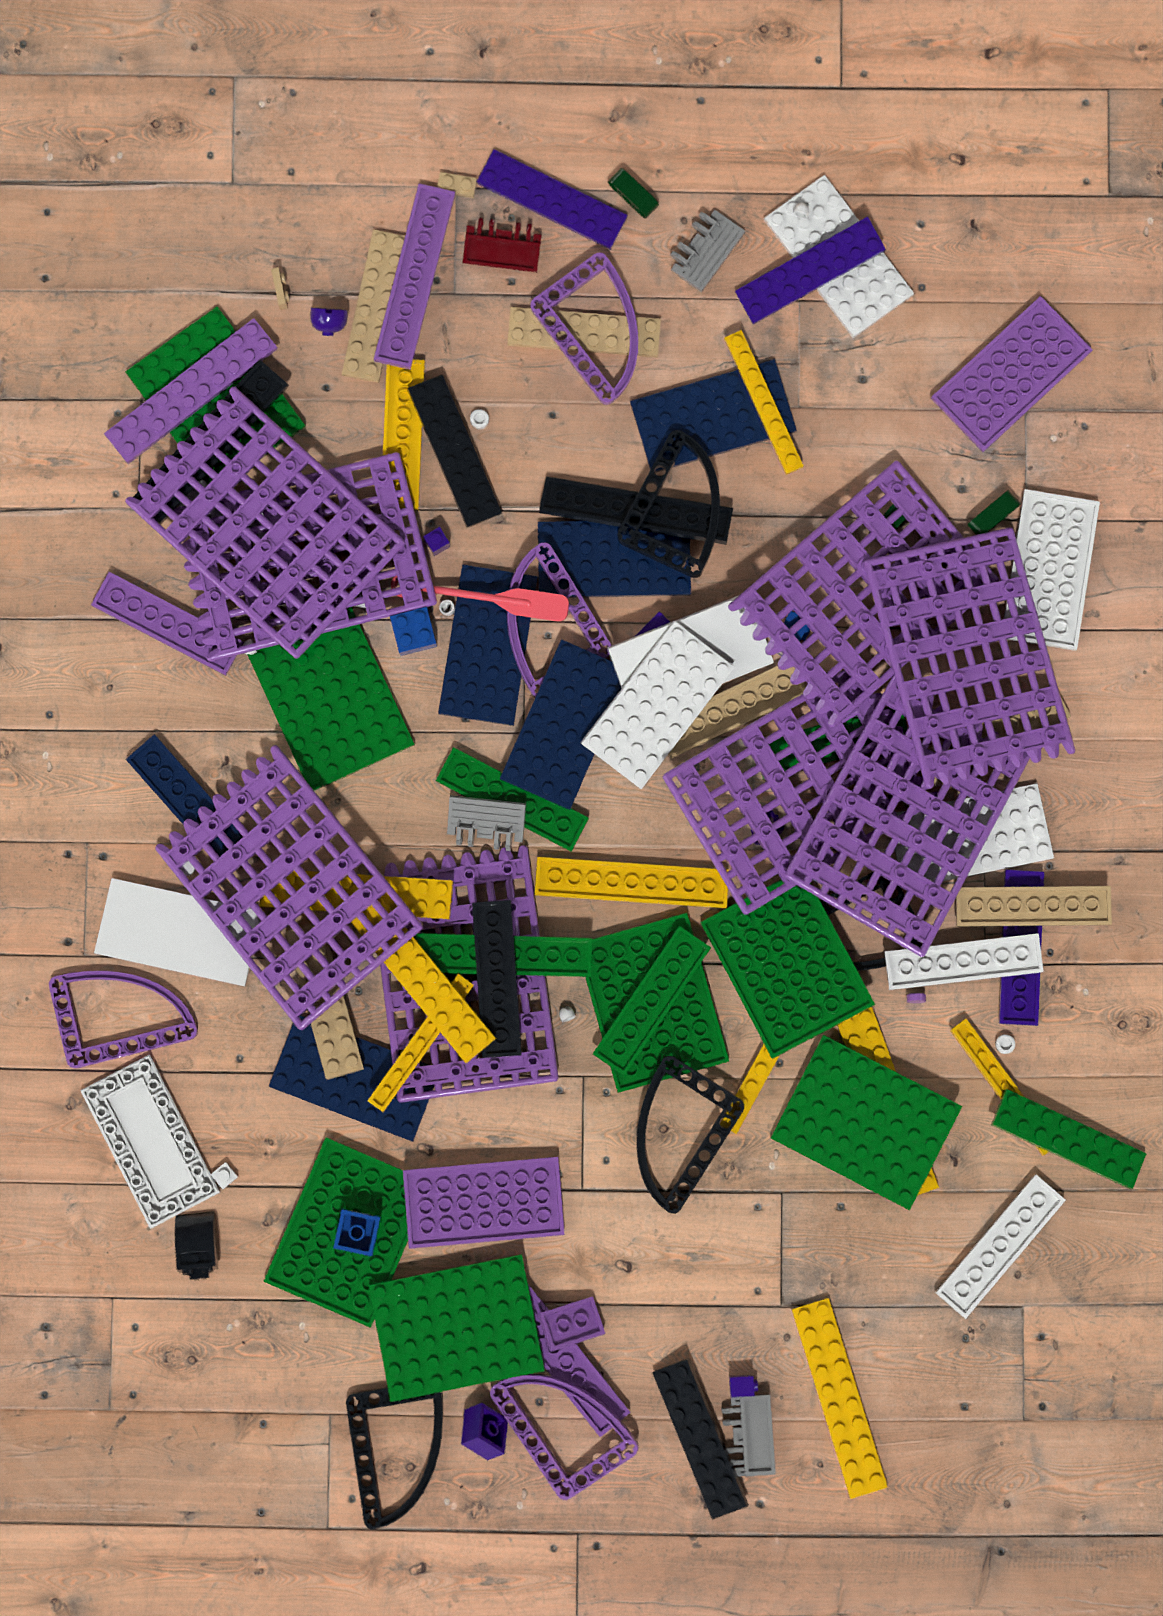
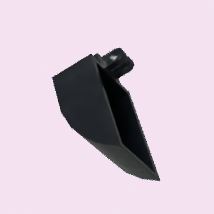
M214 1211L176 1215L175 1217L176 1270L182 1273V1275H189L190 1280H207V1278H210L209 1273L219 1269Z

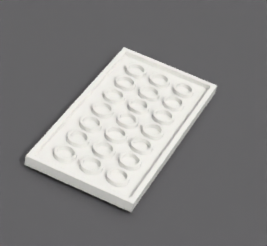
M825 175L764 218L766 224L792 258L859 222L858 218ZM805 203L809 206L810 210L807 219H800L793 214L797 204ZM884 253L877 255L817 289L818 293L853 339L914 295V292Z
M1025 489L1016 540L1046 646L1076 651L1100 502ZM1014 560L1010 579L1019 577ZM1025 597L1014 598L1019 616L1028 614L1029 611ZM1007 601L1004 619L1011 618ZM1035 633L1025 635L1026 643L1038 645ZM1013 637V638L1007 639V640L1018 641L1017 637Z
M673 621L580 743L642 789L735 667L676 621Z
M1038 784L1013 789L968 876L1054 859ZM970 797L965 798L959 811L969 816L977 801ZM950 801L946 803L953 806L955 801ZM983 805L976 821L986 826L993 811ZM905 811L897 812L896 814L899 816ZM922 812L912 816L909 825L919 829L926 815ZM932 819L925 834L935 839L942 824ZM949 829L942 844L952 849L959 834ZM965 839L958 853L968 859L975 843ZM898 842L895 854L897 861L901 863L908 848ZM915 852L907 867L918 872L925 857ZM931 862L924 877L934 882L942 867ZM948 871L943 881L957 879L958 877Z

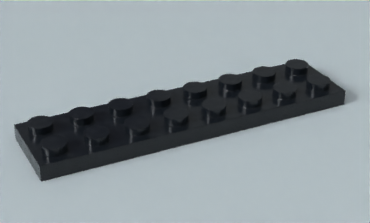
M443 375L407 388L466 528L501 515V509Z
M511 900L472 902L480 1019L497 1038L482 1050L483 1058L520 1056L522 1052Z
M689 1358L653 1371L652 1374L712 1520L748 1507V1501Z

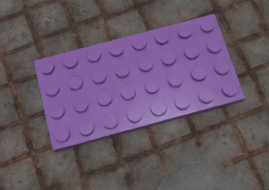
M1040 296L941 387L931 399L984 452L1093 350Z
M558 1157L403 1170L409 1249L565 1235Z

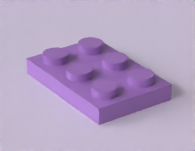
M593 1296L538 1314L550 1352L605 1334Z

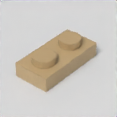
M440 172L437 188L454 191L457 196L474 198L477 178Z
M279 267L273 268L271 271L280 310L287 309L286 302H290L288 291H284L283 284H286L284 273H280Z

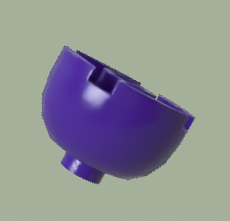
M311 308V324L316 330L321 331L323 336H334V332H340L347 324L348 310Z

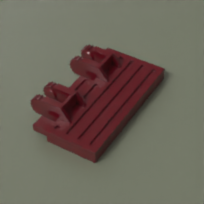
M479 217L477 235H474L475 226L467 225L462 263L537 273L542 235L534 234L533 242H530L532 224H528L526 228V241H519L520 222H516L514 240H511L512 231L496 229V236L493 237L495 219H491L489 222L488 237L482 236L483 218Z

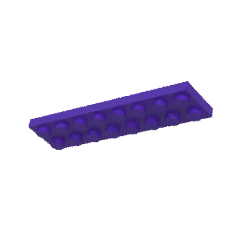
M495 149L492 151L477 180L478 185L609 250L614 245L628 215Z
M866 217L737 289L735 293L754 325L885 252L886 249L871 221Z
M1005 870L1004 887H1044V872ZM1003 926L1002 938L1039 933L1041 948L1042 926ZM1040 973L1000 978L999 1024L1038 1026Z

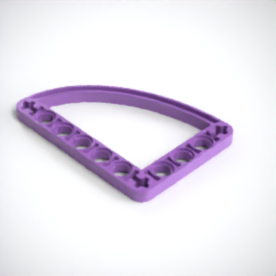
M596 253L536 296L530 305L534 316L602 404L609 405L624 392L633 376L638 355V329L634 309L623 281L607 256L603 253ZM596 259H603V265H596L594 267L595 272H593L591 266L596 264ZM581 269H588L590 272L589 276L586 278L579 275ZM603 271L610 278L621 300L630 337L627 366L620 381L614 388H612L552 309ZM566 280L574 281V287L567 289L564 286ZM557 291L560 296L558 299L552 300L549 298V293ZM537 302L538 304L543 303L542 309L544 310L545 314L542 317H540L542 315V311L539 308L535 309V303ZM549 316L554 317L556 320L552 326L545 323V319ZM560 331L567 334V338L563 341L558 340L556 334ZM575 346L578 348V353L570 355L567 352L568 348ZM587 361L590 367L587 370H581L579 363ZM593 376H599L601 383L593 385L590 379ZM604 384L606 385L604 386L605 392H611V399H608L607 397L604 399L602 398L604 396V393L600 388Z
M548 543L538 544L519 563L512 577L509 590L519 588L526 569L537 558L558 594L564 595L567 598L571 595L578 597L579 601L576 606L569 604V612L591 646L586 650L600 657L607 658L609 656L608 649H606V654L600 653V645L598 643L594 645L593 642L602 637L603 641H600L602 646L610 647L612 646L553 548ZM540 547L547 548V556L551 557L552 555L554 559L544 563L543 560H546L544 554H539L541 551ZM551 562H555L559 567L556 573H551L548 569ZM560 579L568 581L569 586L567 589H560L558 586ZM507 611L508 635L516 664L530 693L536 697L535 685L541 686L545 675L536 681L534 680L521 648L516 615ZM581 611H585L588 614L586 622H581L578 618ZM592 627L598 630L596 638H590L588 635V631Z
M83 971L54 976L49 981V989L66 1061L72 1068H82L189 1041L198 1034L194 1017L182 1000L167 988L149 979L122 972ZM57 979L59 982H63L60 989L61 992H66V995L55 997V993H59L58 988L53 987ZM86 980H114L143 986L158 993L172 1003L180 1012L185 1023L83 1049L68 983ZM61 998H65L68 1001V1005L64 1009H60L57 1005L58 1000ZM64 1017L72 1019V1025L68 1028L62 1025ZM186 1026L194 1029L190 1037L188 1034H182V1039L179 1040L177 1028H180V1031H185L187 1029ZM169 1030L175 1033V1039L171 1042L165 1039V1033ZM70 1035L75 1036L77 1039L76 1044L72 1047L66 1043V1039ZM149 1035L156 1037V1044L154 1046H148L146 1043V1038ZM130 1040H135L138 1044L137 1049L134 1051H130L127 1048V1043ZM111 1045H117L119 1048V1052L115 1056L110 1055L108 1052ZM94 1049L100 1053V1057L96 1061L90 1059L89 1056L90 1052ZM86 1051L85 1057L88 1063H85L84 1059L79 1060L78 1065L71 1062L75 1054L77 1057L84 1056L83 1052Z
M527 1374L503 1379L494 1384L490 1390L491 1398L557 1496L562 1500L572 1498L635 1456L638 1452L639 1444L623 1422L593 1395L568 1381L543 1374ZM537 1384L564 1391L596 1411L612 1426L623 1441L568 1477L509 1388L516 1385ZM496 1388H498L499 1390L503 1389V1397L506 1398L508 1396L510 1399H507L503 1404H501L503 1398L500 1394H495V1392L497 1391ZM508 1403H512L516 1407V1411L512 1414L505 1410V1406ZM524 1420L527 1424L526 1429H518L516 1422ZM529 1436L537 1438L538 1444L536 1446L528 1444L527 1438ZM626 1443L634 1445L633 1452L628 1450L622 1455L621 1451L626 1448ZM541 1452H545L549 1456V1460L545 1463L538 1459V1455ZM616 1453L619 1456V1461L611 1463L608 1459L609 1454ZM600 1464L603 1467V1472L600 1474L594 1473L592 1466ZM557 1469L560 1477L557 1479L551 1478L549 1471ZM580 1474L585 1475L587 1478V1483L584 1485L579 1484L576 1480V1477ZM562 1478L565 1480L562 1482L563 1486L570 1488L569 1495L561 1492L563 1489L561 1484L556 1486V1483L560 1482Z

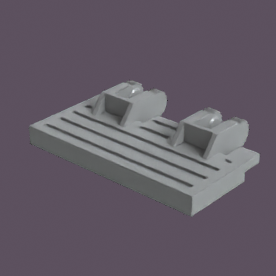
M716 210L710 216L703 212L699 214L701 220L712 226L709 230L696 221L692 224L694 229L706 236L705 238L697 233L689 246L682 242L677 244L681 251L690 256L687 260L677 252L672 251L670 254L674 260L684 266L681 267L675 263L671 271L701 293L745 234V230Z
M451 795L449 797L447 834L456 835V845L461 846L463 842V829L469 830L467 843L468 847H473L475 829H477V838L493 839L494 837V849L499 850L501 845V834H506L505 848L506 851H511L513 833H515L514 842H523L526 803Z
M770 1394L731 1397V1405H740V1407L722 1408V1413L740 1412L741 1419H726L722 1422L723 1426H742L740 1428H733L734 1445L743 1446L726 1448L728 1454L743 1452V1459H730L732 1465H744V1467L736 1468L737 1476L775 1475Z

